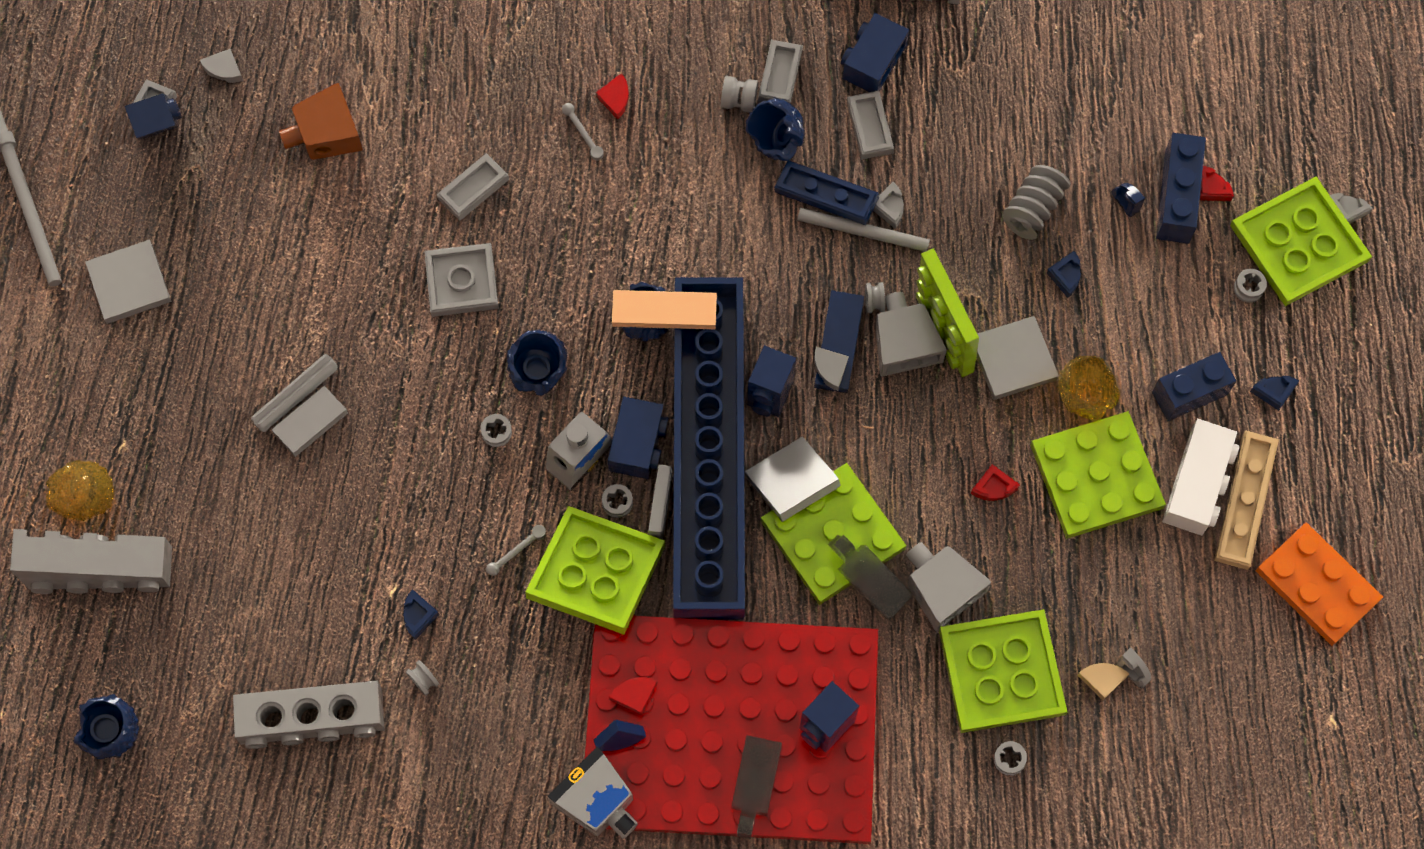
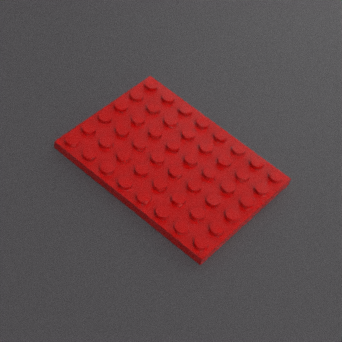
M634 615L625 634L595 624L585 758L596 748L594 739L614 720L638 724L644 727L646 737L638 743L619 750L602 751L633 794V801L625 809L638 822L633 831L871 844L878 629ZM647 677L657 680V685L642 715L609 700L612 691L628 679ZM833 681L859 705L855 722L825 752L820 747L815 750L808 745L800 734L803 731L799 727L802 712Z

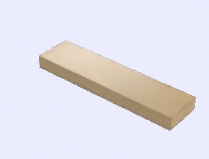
M1244 431L1214 561L1246 570L1251 567L1279 439Z

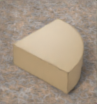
M1098 663L1084 668L1077 676L1104 700L1128 677L1129 673L1114 664Z

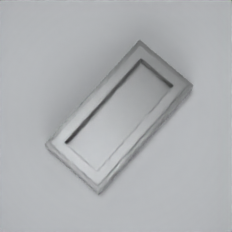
M771 39L758 102L777 98L780 100L784 99L791 104L803 45Z
M875 91L848 96L847 105L861 160L893 154L894 146L880 92Z
M486 153L437 194V198L461 221L509 180V175Z
M323 386L271 430L296 457L347 415L348 412L337 398Z
M659 464L648 534L663 540L673 473L671 466Z

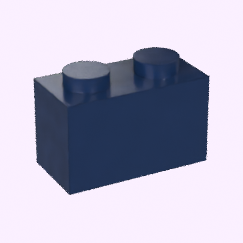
M874 13L869 23L863 22L856 36L858 41L854 48L848 47L842 57L841 65L844 66L842 79L868 92L880 91L907 46L909 29Z
M164 93L125 106L137 139H144L179 127L177 120L182 118L176 100L174 98L169 99Z
M765 345L763 346L748 381L747 405L755 413L766 417L770 415L780 416L794 383L796 357Z
M1218 352L1159 378L1152 394L1167 421H1171L1227 396L1236 383V379L1221 352Z
M623 396L608 457L610 472L649 480L651 470H658L662 449H657L659 437H666L669 425V417H664L663 404Z
M831 681L802 712L799 727L803 731L800 734L801 737L815 750L820 747L827 752L855 722L859 705Z

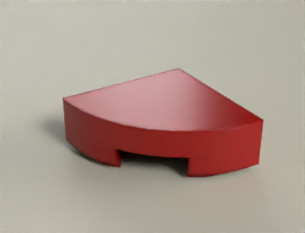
M619 74L596 92L598 100L617 120L624 114L629 99L628 84L622 74Z
M1203 166L1200 201H1232L1234 195L1230 183L1226 182L1213 168Z
M992 464L972 489L971 494L987 501L1002 500L1015 493L1020 484Z
M647 677L628 679L612 691L609 700L642 715L657 685V680Z

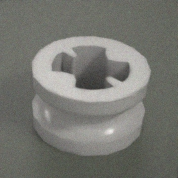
M1246 269L1238 275L1233 291L1236 297L1243 302H1256L1264 293L1267 287V280L1260 271ZM1246 280H1249V284L1252 281L1257 284L1254 292H1251V288L1246 290L1243 287Z
M878 282L877 286L865 283L867 313H872L874 309L885 312L883 282Z
M492 414L487 416L481 423V435L486 444L492 447H500L509 442L512 428L510 421L505 416ZM496 423L502 424V430H506L505 434H498L496 438H492L491 432L487 431L488 427H495Z
M621 484L610 485L602 494L604 511L611 517L620 518L626 516L633 507L631 491ZM617 493L623 494V501L627 500L626 505L620 504L617 509L612 508V502H608L609 497L615 498Z
M420 660L416 662L415 669H407L405 671L425 696L429 694L428 690L431 686L437 687L440 685Z
M1014 741L1002 743L994 755L996 768L1005 775L1020 773L1027 762L1025 749ZM1011 749L1013 755L1019 754L1020 761H1016V767L1009 768L1007 762H1001L1000 755L1005 756L1004 750Z

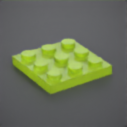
M1317 176L1237 217L1230 224V227L1284 306L1368 263L1372 258L1368 249Z
M934 248L921 253L920 267L917 268L919 280L916 283L919 292L916 293L918 303L924 304L929 311L933 323L948 349L945 356L952 369L957 368L961 377L974 373L979 336Z
M1129 411L1035 439L1030 444L1066 539L1162 510L1166 506Z
M848 463L833 471L839 478L841 485L834 491L783 522L773 510L761 517V523L819 605L906 550L907 546Z
M568 506L525 591L526 599L625 634L663 553L665 540Z
M1044 609L941 626L939 628L960 733L1065 716L1067 714Z

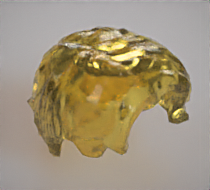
M1082 355L1070 360L1063 370L1059 371L1057 389L1060 392L1062 402L1069 412L1075 413L1084 419L1098 421L1102 419L1107 409H1113L1117 405L1120 398V390L1118 389L1115 376L1110 368L1107 367L1103 358Z
M81 460L71 461L56 470L46 481V485L50 488L46 495V504L49 509L65 519L84 522L93 516L104 514L112 506L115 491L112 478L109 476L107 469L100 466L99 463Z

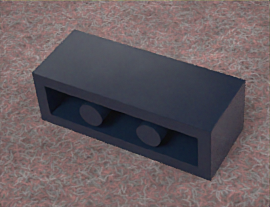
M1174 132L1171 135L1164 158L1156 239L1189 244L1197 228L1206 137Z

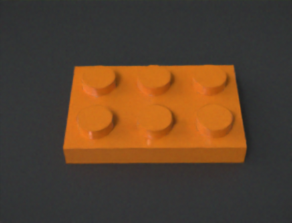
M1307 522L1255 570L1331 646L1341 639L1383 598Z

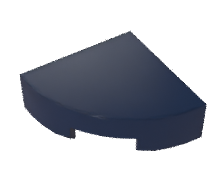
M1123 183L1111 191V194L1127 216L1132 217L1140 212L1145 197L1136 187L1129 183Z
M1075 251L1069 253L1047 270V275L1067 298L1074 293L1081 277V264Z
M1284 375L1282 377L1264 378L1258 381L1250 392L1279 411L1299 383V380Z
M412 589L405 600L403 617L407 631L416 640L439 616V613Z
M614 720L594 739V743L601 751H614L638 743L646 737L644 727L641 725Z

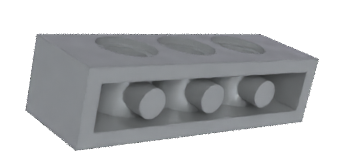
M378 681L233 695L235 738L241 745L245 744V748L248 749L267 747V742L281 741L283 745L302 744L305 738L318 737V741L330 742L339 740V735L354 734L355 738H369L376 735L375 731H385L383 692ZM346 705L354 707V713L349 719H337V712L341 707ZM306 710H318V716L315 721L309 724L301 723L302 714ZM275 712L282 714V719L277 726H265L266 718L270 714Z

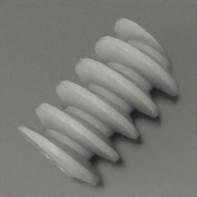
M1036 165L1031 168L1029 176L1023 181V186L1018 188L1016 196L1011 199L1009 207L1005 208L1002 214L1004 222L1015 234L1029 240L1037 238L1038 235L1035 230L1040 231L1044 228L1042 220H1049L1051 217L1049 210L1057 208L1058 203L1056 200H1061L1064 197L1063 190L1069 189L1071 185L1070 180L1063 173L1045 165Z

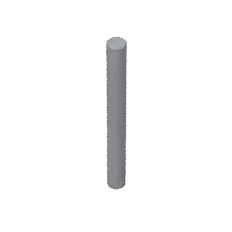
M800 208L797 221L923 252L928 250L930 239L869 224L865 226L849 219Z

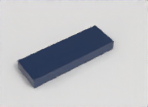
M789 160L774 186L775 193L865 226L879 199V193Z
M831 290L821 348L849 356L838 391L827 386L818 372L816 373L814 388L848 393L864 296Z

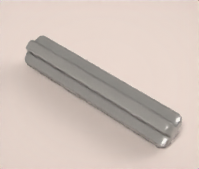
M327 354L321 356L257 411L251 418L253 424L260 431L266 432L331 376L338 368L336 362Z

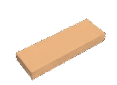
M613 290L612 327L716 329L717 293Z

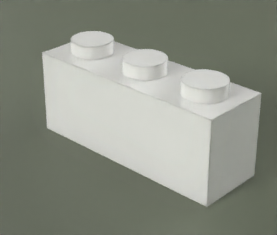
M1197 418L1190 430L1162 520L1163 523L1201 536L1208 526H1215L1221 507L1215 506L1218 494L1224 496L1230 480V476L1225 475L1228 464H1234L1239 450V445L1234 444L1237 431Z

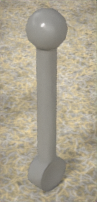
M565 103L562 107L563 114L570 117L591 149V158L595 161L601 160L603 158V149L594 144L575 115L574 106L571 103Z
M542 525L534 526L531 535L496 563H489L486 567V572L491 576L497 575L500 567L534 540L543 539L546 536L545 527Z

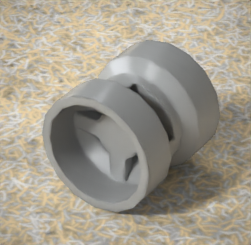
M725 76L720 107L724 109L739 107L743 112H752L756 103L758 80L748 79L743 82L738 81L736 77ZM741 87H743L741 102H739Z

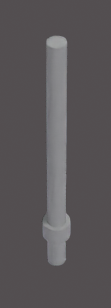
M0 111V152H2L48 285L54 287L61 284L62 280L15 151L17 144L11 131H8L3 114Z

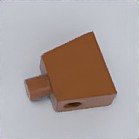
M339 83L333 84L295 104L292 107V111L297 124L279 130L285 150L304 143L310 159L313 160L363 150Z

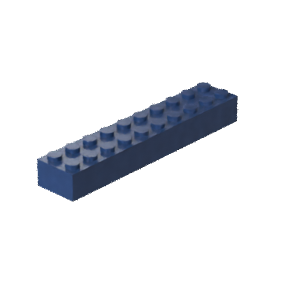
M675 277V292L717 293L716 329L675 328L674 618L744 620L743 277Z

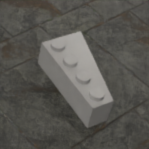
M13 529L10 571L33 593L51 594L53 589H66L70 593L83 594L87 593L88 589L102 588V591L108 593H121L124 591V588H137L138 591L151 593L159 591V587H170L172 546L165 537L118 534L115 536V541H109V538L104 535L83 533L79 539H73L66 535H60L61 531H45V537H28L27 530Z

